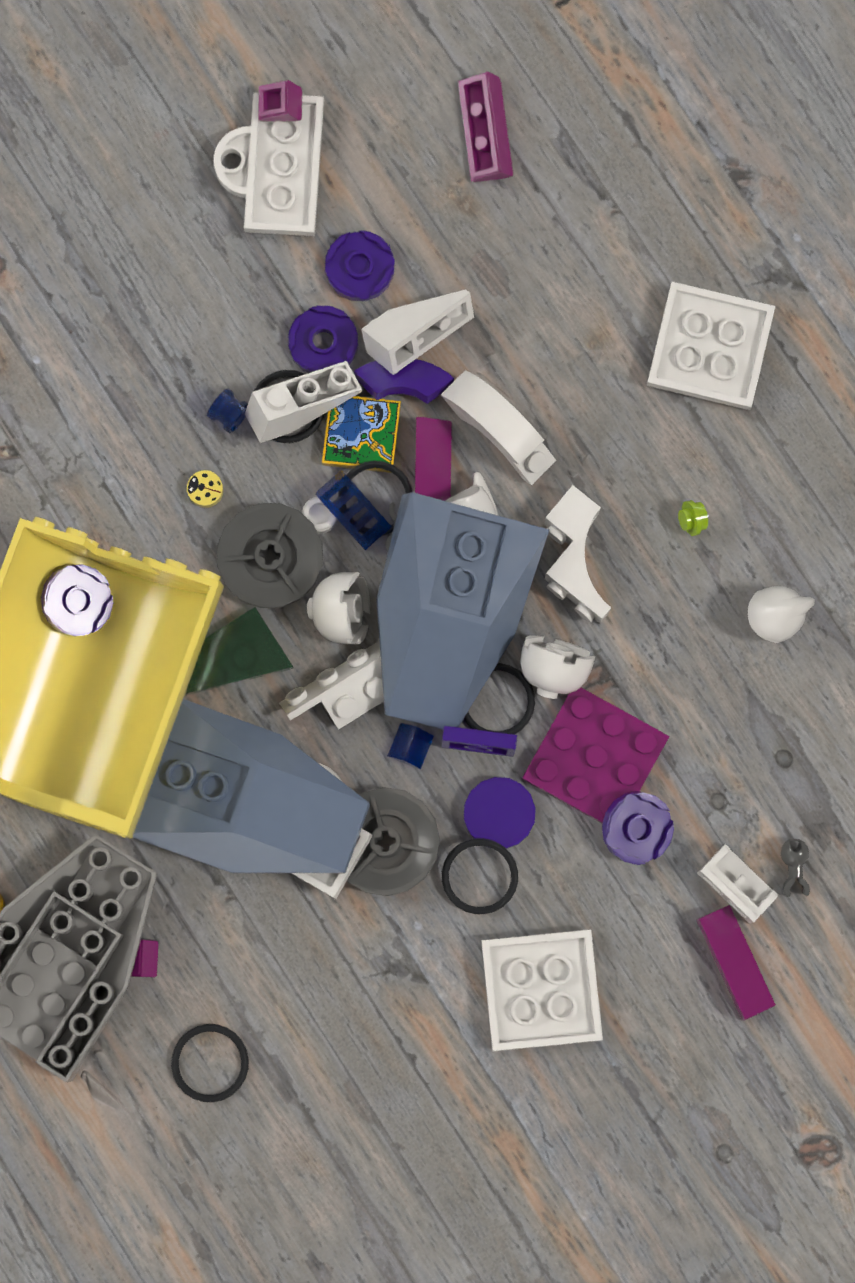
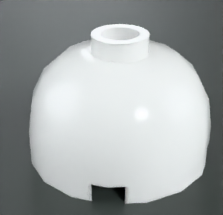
M341 572L330 575L319 583L314 591L313 598L308 600V617L313 619L314 625L322 637L332 642L360 644L364 641L368 632L369 625H362L363 611L370 614L369 591L365 578L358 577L359 572Z
M544 636L525 637L520 659L522 673L530 684L538 687L537 694L557 699L558 693L570 694L580 689L587 681L595 660V656H590L588 650L555 639L554 643L543 644Z

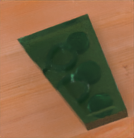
M256 607L205 638L184 696L247 679L263 677V675L279 671L283 672L294 669Z

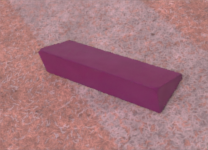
M487 71L458 81L471 181L481 182L512 177V160L499 76Z
M416 417L415 493L443 501L451 498L452 421Z
M728 905L697 919L696 921L741 1019L747 1020L776 1006L731 906Z

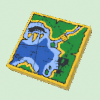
M354 396L328 411L322 465L352 469L369 461H384L394 465L401 401L376 400L375 398ZM380 468L366 469L370 471L391 473L390 471Z

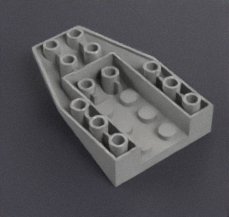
M96 834L11 901L0 913V1037L36 1060L35 1063L65 1082L73 1081L129 986L158 874Z

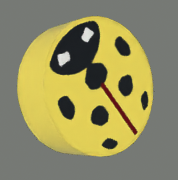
M203 470L196 472L190 477L187 483V493L195 505L209 508L221 500L223 485L215 473Z

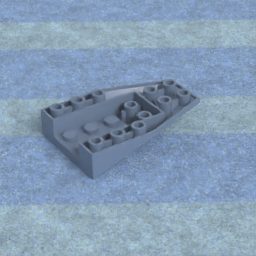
M414 492L402 495L376 600L385 715L443 730L444 726L459 727L515 636L549 529Z
M183 699L132 838L230 873H346L370 803L281 734Z

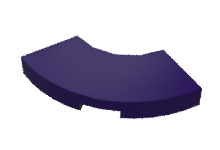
M415 359L394 375L377 361L370 362L354 370L357 381L376 400L388 395L406 394L417 397L428 404L441 395L454 382V378L448 372L434 364Z

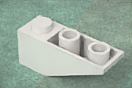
M347 361L252 392L245 416L259 442L262 443L294 432L362 392V388Z

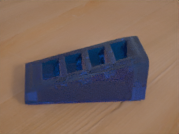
M342 470L315 493L364 550L369 548L392 527ZM346 485L348 489L331 502L329 499ZM355 495L358 500L341 513L339 509ZM365 507L368 511L351 524L349 520ZM372 518H375L378 522L361 535L358 531Z

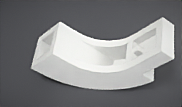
M465 370L441 394L457 416L486 436L506 457L523 480L530 485L556 461L542 443L544 439L525 417L501 394L476 375Z

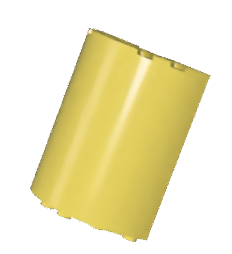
M34 517L33 522L20 518L0 569V794L16 802L97 830L101 829L123 838L132 839L224 586L220 582L221 576L204 569H200L199 573L196 574L187 570V565L168 558L165 564L149 557H143L141 562L132 558L130 552L111 546L110 551L98 548L99 543L87 538L88 534L80 530L67 527L66 531L63 532L54 529V523L39 517ZM83 564L96 568L107 578L114 604L110 618L101 629L85 636H70L58 632L48 623L42 612L41 594L45 582L53 572L64 566Z

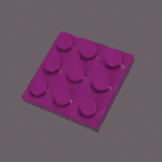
M581 687L567 696L522 780L603 824L605 812L614 800L625 793L641 790L670 736Z

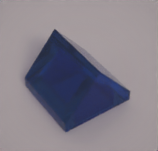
M400 723L387 757L421 770L434 735L419 727Z

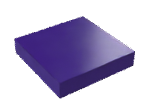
M444 726L442 748L514 757L517 735Z

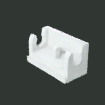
M726 844L697 872L749 924L754 923L778 897V894L759 878Z

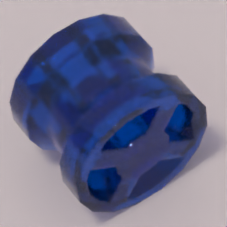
M226 388L210 406L207 417L212 421L218 420L221 422L224 430L230 434L245 419L248 403L237 400L234 392Z

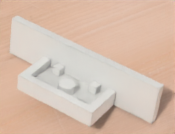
M379 638L378 642L367 649H359L350 654L347 661L338 667L322 671L316 680L307 686L298 687L290 691L285 699L279 702L290 721L322 702L339 730L384 702Z

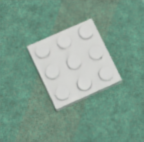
M671 282L646 386L750 410L753 404L775 306Z
M591 930L481 941L492 1051L603 1040Z

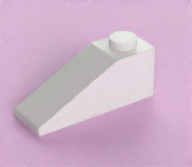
M465 289L389 309L362 328L366 353L394 375L474 318L470 292Z

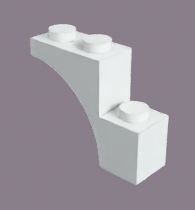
M572 485L545 518L544 525L549 529L548 535L561 545L564 542L569 544L567 549L547 571L545 580L549 584L546 587L559 599L563 600L567 597L577 606L574 610L586 621L591 623L594 619L601 624L609 614L611 607L595 590L585 563L587 533L598 516L601 507Z

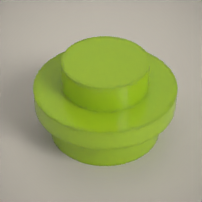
M692 500L683 502L682 509L678 512L679 524L689 535H699L702 530H706L708 527L706 508L701 502L695 503Z

